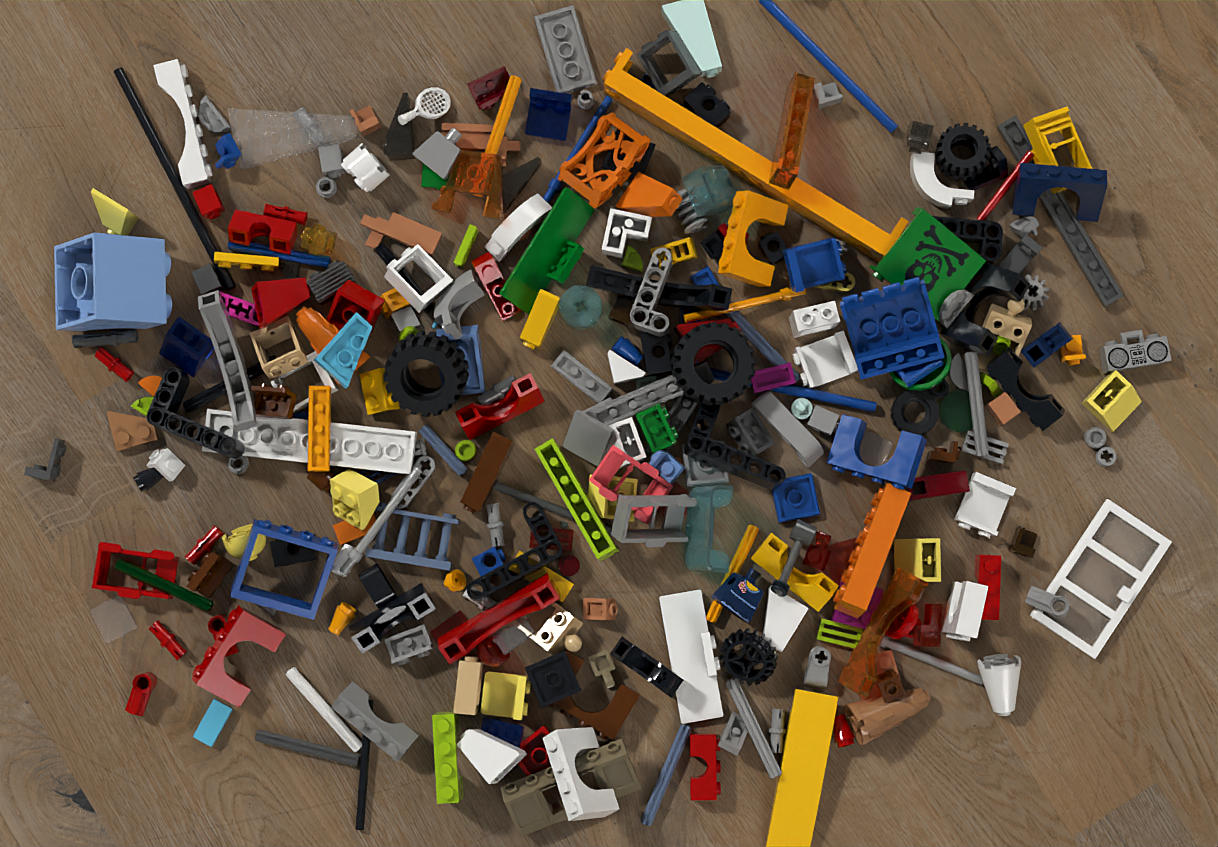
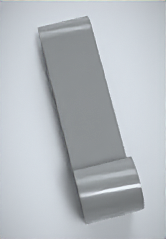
M658 248L654 251L630 312L632 325L636 329L659 337L667 335L670 331L667 316L655 311L673 263L671 253L666 248ZM663 256H666V260L662 261L661 269H659V259H662ZM653 275L661 277L657 283L650 282V278ZM645 295H652L653 300L651 302L645 303L642 301ZM638 314L646 316L643 322H636L635 317ZM664 321L666 325L663 329H656L654 327L656 322Z
M769 390L764 391L751 403L764 420L795 451L797 457L806 467L809 468L824 454L823 448L816 438Z

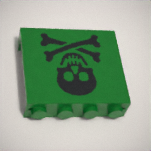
M916 207L912 212L915 218L876 267L870 265L869 268L874 271L872 275L881 282L885 280L889 284L899 282L901 286L908 279L919 277V281L924 279L934 319L939 321V312L944 300L951 293L963 290L986 260L927 211Z

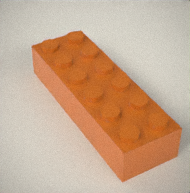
M887 483L883 489L879 488L878 492L874 494L870 504L873 507L870 512H867L863 524L866 526L859 532L856 543L859 545L856 546L855 551L853 550L848 562L851 565L844 571L841 578L843 585H841L840 589H837L833 601L836 602L834 609L857 619L867 610L909 501L910 492L893 487V485Z

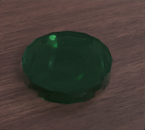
M956 390L948 393L941 400L939 418L947 429L954 432H966L973 428L969 392Z

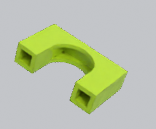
M453 711L437 712L432 715L437 804L459 803L464 797L463 775L459 776L456 744L457 735L460 733L459 714L453 713Z

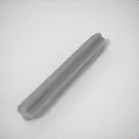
M972 351L965 353V363L976 456L982 457L987 456L989 451L978 355Z
M738 679L728 680L726 686L769 777L774 779L782 774L781 769Z

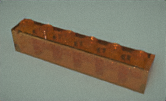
M798 72L794 73L786 88L769 179L770 184L788 190L799 171L815 78Z

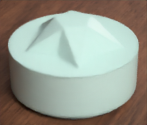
M798 398L791 405V413L796 419H806L812 413V404L805 398Z

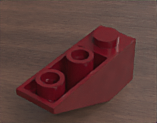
M966 471L916 477L912 489L904 488L905 491L911 493L909 501L970 492Z

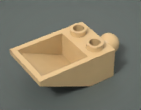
M1010 299L1008 301V309L991 304L982 327L989 329L995 336L999 335L1010 339V348L1019 356L1032 328V319L1018 314L1024 310V300L1021 299L1018 302ZM996 321H1000L1002 325L996 324ZM992 350L988 357L977 353L979 372L989 375L987 365L989 361L998 355Z
M556 602L542 610L526 614L511 622L552 655L562 652L565 648L570 652H576L582 646L580 637L575 634L583 623Z

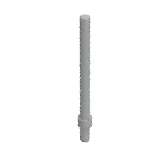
M415 466L358 546L350 551L348 554L349 558L339 570L340 572L347 575L354 564L361 560L363 557L362 553L417 480L422 470Z
M868 629L863 630L862 637L877 642L878 646L883 648L887 646L977 684H983L982 677L976 673L892 640L883 633L877 634Z

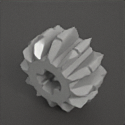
M1030 274L1026 275L1025 279L1030 283V286L1022 298L1025 303L1024 310H1027L1029 305L1032 310H1036L1037 305L1042 307L1044 306L1043 300L1049 299V296L1044 294L1049 291V287L1043 288L1042 285L1046 283V280L1038 282V275H1035L1033 279ZM1030 289H1033V290H1034L1033 295L1029 296V295H1028L1029 290H1030Z

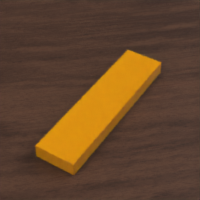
M309 386L308 471L330 472L331 386Z

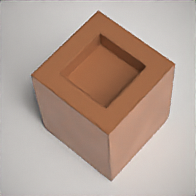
M367 106L357 112L354 109L350 110L363 137L382 128L371 106Z
M1006 392L985 405L999 426L1004 425L1020 413V410Z

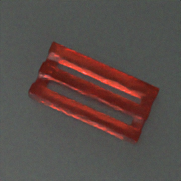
M545 527L537 529L539 532H549L548 528ZM553 528L555 533L569 534V538H557L560 542L568 543V547L562 546V551H572L574 530ZM532 532L530 533L529 548H535L539 546L538 544H534V540L536 539L534 538ZM550 545L547 548L550 550H559V548L555 545Z

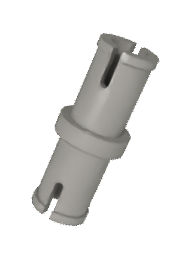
M499 503L485 505L489 522L487 528L490 529L492 547L505 545L502 530L504 522H501Z
M772 709L769 733H771L770 748L773 753H783V735L786 734V729H784L786 710Z

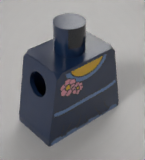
M753 568L749 569L745 577L734 572L714 592L711 598L740 620L750 623L763 596V591L755 585L761 574Z

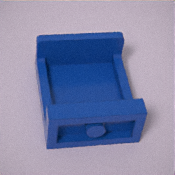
M833 237L782 250L791 288L794 292L804 291V289L845 279L844 274L847 273L844 261L841 262L839 255L842 253L841 245Z

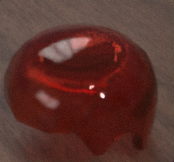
M497 635L487 637L477 645L479 659L486 666L499 667L510 658L511 653L508 645Z

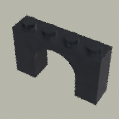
M985 262L965 289L974 296L948 328L943 326L940 334L954 345L988 357L998 338L989 329L974 323L977 309L984 301L994 296H1003L1020 302L1030 283L1020 273Z

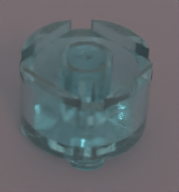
M575 285L569 288L561 297L559 305L561 317L570 328L582 331L592 328L599 322L602 315V302L594 289L584 285ZM584 304L586 310H581L580 312H577L578 310L576 306Z

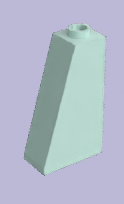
M681 0L662 5V16L671 30L679 33L702 73L700 76H706L707 78L717 76L718 72L722 70V64L704 0Z

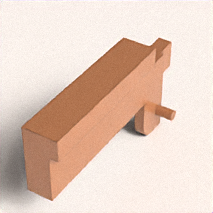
M442 123L441 130L443 136H446L452 127L460 132L462 137L455 145L461 150L485 151L493 125ZM503 136L494 161L495 165L506 167L507 152H520V141H510L507 136Z
M394 212L389 221L378 216L375 219L364 214L360 225L372 230L365 243V246L372 249L379 246L383 236H386L411 248L418 244L428 255L433 257L443 237L441 232Z

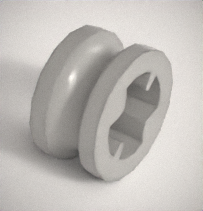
M1110 447L1101 448L1096 453V462L1102 467L1112 465L1116 460L1115 451ZM1103 451H1106L1107 455H1111V458L1108 459L1109 462L1101 459V455L1104 454Z

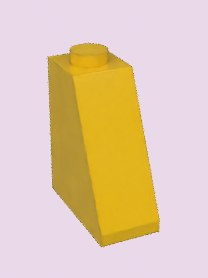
M540 289L520 335L523 346L532 350L535 347L540 349L561 306L560 297Z

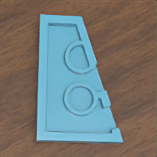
M356 312L314 359L319 366L345 389L349 386L350 379L356 369L357 362L365 347L372 326Z

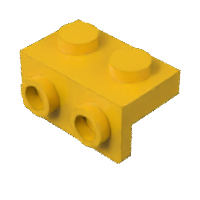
M384 368L359 374L367 415L400 409L399 402L394 403L391 399L393 394L388 393L385 388L388 382H384L383 375L386 372Z

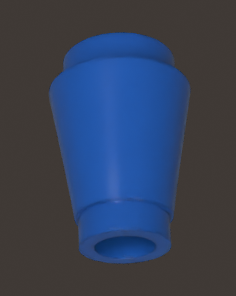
M622 336L611 348L617 355L635 366L643 358L630 340Z

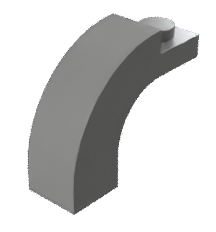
M471 269L455 279L443 291L434 309V319L447 335L451 334L455 340L463 336L460 326L462 313L471 303L485 295L482 282Z

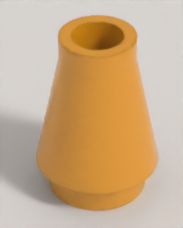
M345 602L337 605L328 630L339 635L356 617V609Z

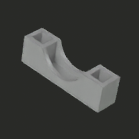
M352 681L338 696L331 708L398 762L419 735L403 722L391 724L379 719L370 709L368 703L369 694Z

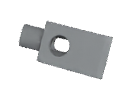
M453 127L446 136L437 131L412 154L446 181L462 153V150L455 145L462 137V134Z

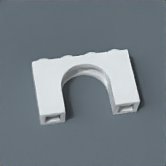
M963 581V583L952 582L941 632L947 633L946 637L964 641L977 638L989 586L969 581Z
M593 727L557 729L543 737L569 821L602 818L619 810L613 788L594 790L587 787L579 778L575 768L576 756L599 748Z

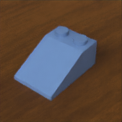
M478 325L461 326L463 336L457 340L451 334L447 335L443 329H436V336L441 337L443 334L448 337L447 340L450 343L452 341L457 343V350H462L465 354L463 361H468L469 367L467 371L469 372V378L462 395L485 393L482 349ZM439 368L441 385H444V375Z

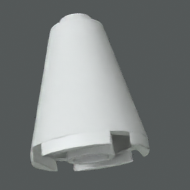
M1008 654L983 657V662L980 659L978 660V669L993 712L998 713L999 716H1008L1015 710L1021 658L1017 655H1014V659L1008 658Z

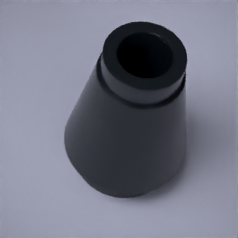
M153 467L137 472L133 479L142 492L144 490L148 491L164 476Z

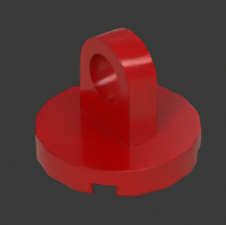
M901 598L893 602L886 610V617H883L881 620L883 633L891 639H900L904 636L916 638L923 633L922 621L918 618L919 609L909 599Z

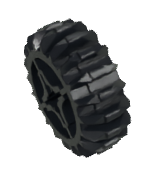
M749 628L745 629L744 632L740 629L736 633H731L724 640V644L720 649V652H722L720 660L724 661L722 667L728 668L726 674L731 673L733 675L732 680L738 678L740 679V684L746 681L748 686H750L753 682L756 685L760 684L761 681L765 682L772 676L774 669L777 667L776 660L778 655L774 654L776 647L770 646L771 640L766 641L764 639L765 634L759 636L757 630L751 633ZM743 644L742 649L734 651L735 646ZM763 663L762 668L754 670L755 665Z

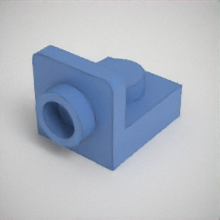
M659 450L650 457L649 464L656 468L659 474L670 484H673L686 468L668 451Z

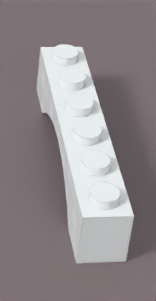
M178 59L153 65L158 85L175 100L185 122V147L178 163L182 184L187 189L212 183L210 177L213 176L211 165L206 162L205 157L208 156L206 145L201 142L200 137L203 136V131L195 118L198 116L196 105H192L191 97H193L191 85H187L186 77H189L185 64L182 65Z

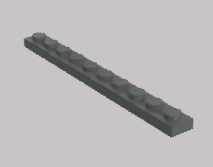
M1017 116L996 127L1017 163H1019L1028 150H1033L1026 131ZM1048 189L1039 196L1040 202L1102 306L1106 307L1123 297L1124 295L1079 220H1076V215L1062 191L1052 194L1051 189Z

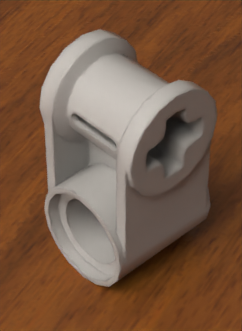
M822 646L813 647L809 653L804 675V685L826 689L831 654ZM820 651H822L825 658H821L820 662H818L815 655L820 654Z

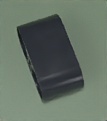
M377 563L358 574L378 609L397 598L396 593Z

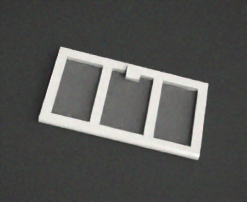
M1106 499L1046 590V592L1066 598L1069 604L1068 614L1063 618H1056L1050 613L1034 608L1029 616L1091 658L1096 659L1172 541L1111 500ZM1056 602L1053 605V609L1056 612H1062L1065 609V605L1062 602Z

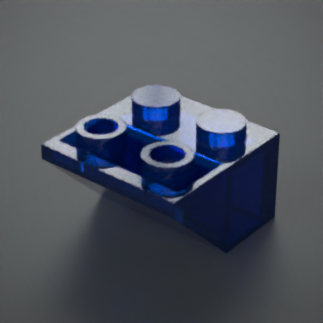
M178 316L166 333L159 354L194 378L213 352L214 346L210 337Z

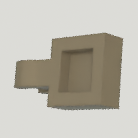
M608 649L589 656L588 660L595 676L602 675L608 689L616 686L610 671L616 668Z

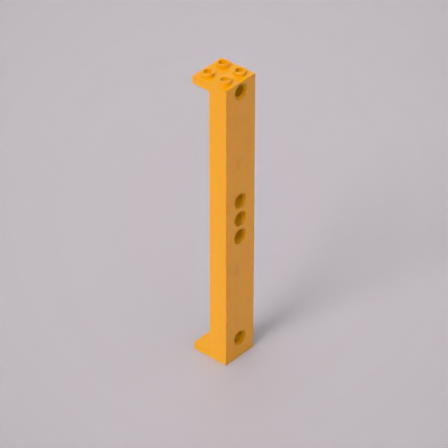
M628 48L623 53L619 52L614 60V68L612 71L609 69L604 75V94L767 195L789 205L788 207L878 263L900 237L909 222L901 217L890 234L886 233L628 73L633 65V62L630 61L633 52Z

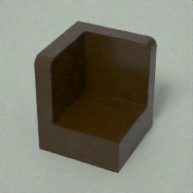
M618 296L614 307L610 311L609 319L628 327L631 321L630 312L635 300L631 301Z
M1017 527L1009 551L1027 558H1033L1036 551L1033 547L1037 534L1026 530L1025 527Z

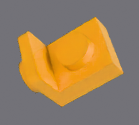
M395 288L382 293L380 296L385 299L380 313L384 314L386 319L390 318L392 313L411 305Z
M1072 335L1073 339L1059 349L1060 363L1067 362L1068 366L1079 365L1080 361L1086 359V354H1083L1081 335Z

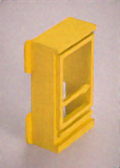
M1067 106L1034 117L1023 125L1033 147V150L1030 151L1035 155L1032 160L1034 164L1058 166L1052 149L1054 150L1058 146L1067 144L1075 167L1092 169L1068 114L1069 109ZM1060 131L1065 141L1049 145L1045 135ZM1056 187L1051 188L1052 194H1055L1068 188Z

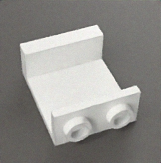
M844 330L835 333L834 336L801 348L800 346L794 349L795 354H792L795 365H800L802 384L804 386L807 385L809 389L858 371Z
M978 472L972 473L969 481L970 492L964 493L954 521L959 522V527L966 530L974 528L979 530V535L990 539L991 536L998 535L999 532L996 530L1009 497L1014 495L1016 488Z

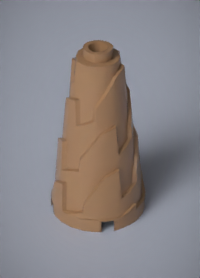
M921 688L908 689L904 691L905 695L889 702H884L881 695L845 704V717L847 722H851V730L855 740L860 745H865L886 734V731L902 724L904 720L917 714L920 710L928 707L930 696L927 690H922Z

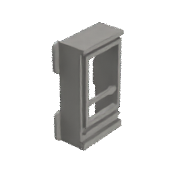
M619 494L611 535L620 543H644L646 547H663L666 542H688L689 538L681 532L685 507L696 506L697 500L690 498L686 494ZM653 506L651 521L648 524L649 529H627L632 507ZM657 506H666L662 528L653 529Z

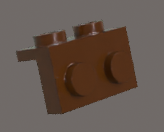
M267 384L251 386L250 390L256 393L254 401L256 417L292 419L297 395L291 392L289 387L277 385V388H274Z
M218 552L207 553L201 560L203 565L200 569L193 571L188 578L189 583L186 587L194 592H199L206 598L212 596L234 566L232 562Z

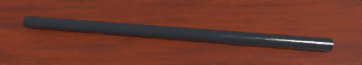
M122 67L114 70V74L227 291L235 288L236 285L228 269L218 267V264L214 263V252H218L186 188L183 186Z

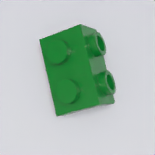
M658 403L654 407L635 415L653 454L676 444L675 438H678V434L674 426L670 427L666 420L670 417L665 406L661 407Z

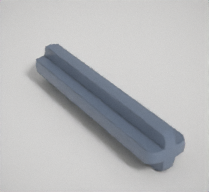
M428 425L423 426L419 430V433L458 476L461 477L467 472V467Z

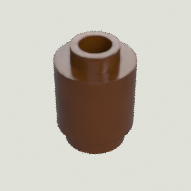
M306 471L308 473L307 479L321 491L330 492V479L336 476L333 472Z

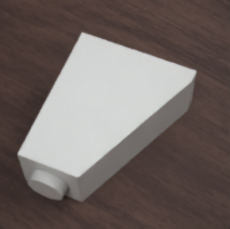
M770 586L763 627L764 639L766 641L771 640L770 646L776 647V651L782 652L809 608L788 595L780 596L773 593Z
M468 729L460 736L461 740L456 744L488 784L498 783L527 755L525 750L480 729Z

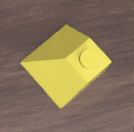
M93 188L91 194L102 224L108 228L107 233L128 236L139 217Z
M614 476L608 487L613 490L622 477ZM626 478L617 490V493L637 495L638 479ZM589 481L588 497L601 518L614 519L618 500L611 502L599 494V488ZM631 510L629 521L634 522L635 518L633 515V510Z

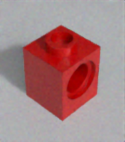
M212 184L192 192L204 218L212 220L221 216V213L225 211L219 194Z

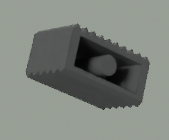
M336 260L328 265L329 269L322 273L317 271L309 276L310 280L307 283L321 306L334 299L337 290L346 281L351 280L357 284L344 261L339 262V260Z

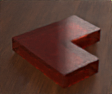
M925 603L924 625L914 626V646L941 647L942 604Z

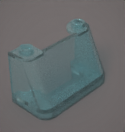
M713 485L694 487L688 493L690 498L697 500V504L694 507H687L685 535L689 539L688 542H685V566L690 571L729 573V557L723 551L712 550L714 510L727 506L732 501L733 486Z

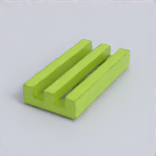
M469 225L454 260V265L461 269L464 268L479 232L474 225Z
M821 618L816 639L859 649L863 628ZM824 624L857 631V635L824 628ZM822 632L854 639L855 644L823 637Z

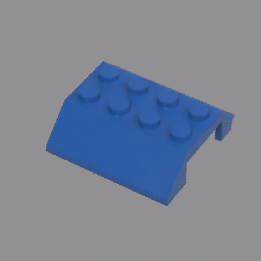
M919 277L908 279L901 286L899 282L883 286V291H879L878 288L861 292V297H858L857 294L842 297L843 301L840 302L841 311L847 325L861 380L945 358L924 279L920 281Z

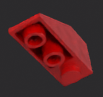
M487 252L472 260L471 263L502 321L521 312L518 307L499 294L506 281L491 253Z

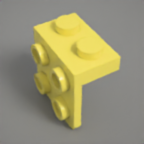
M486 672L481 713L522 720L523 715L527 716L529 703L525 702L526 694H530L531 682L527 681L528 676Z

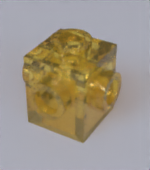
M321 224L305 227L301 235V247L308 249V253L313 255L333 253L337 233L326 230V226Z

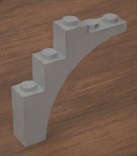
M219 290L198 296L199 310L211 337L226 385L233 426L236 432L257 426L254 404L256 395L250 390L252 384L247 375L245 358L237 343L235 326Z

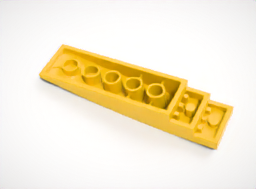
M795 689L780 761L782 774L777 778L765 847L811 846L836 714L837 696Z

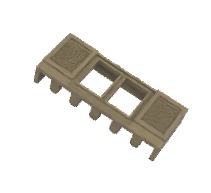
M622 739L575 757V768L578 776L593 771L599 787H595L594 790L613 788L617 799L642 789ZM552 767L500 787L505 806L521 837L568 818L565 808H561L559 803L552 806L553 812H551L542 792L557 786Z

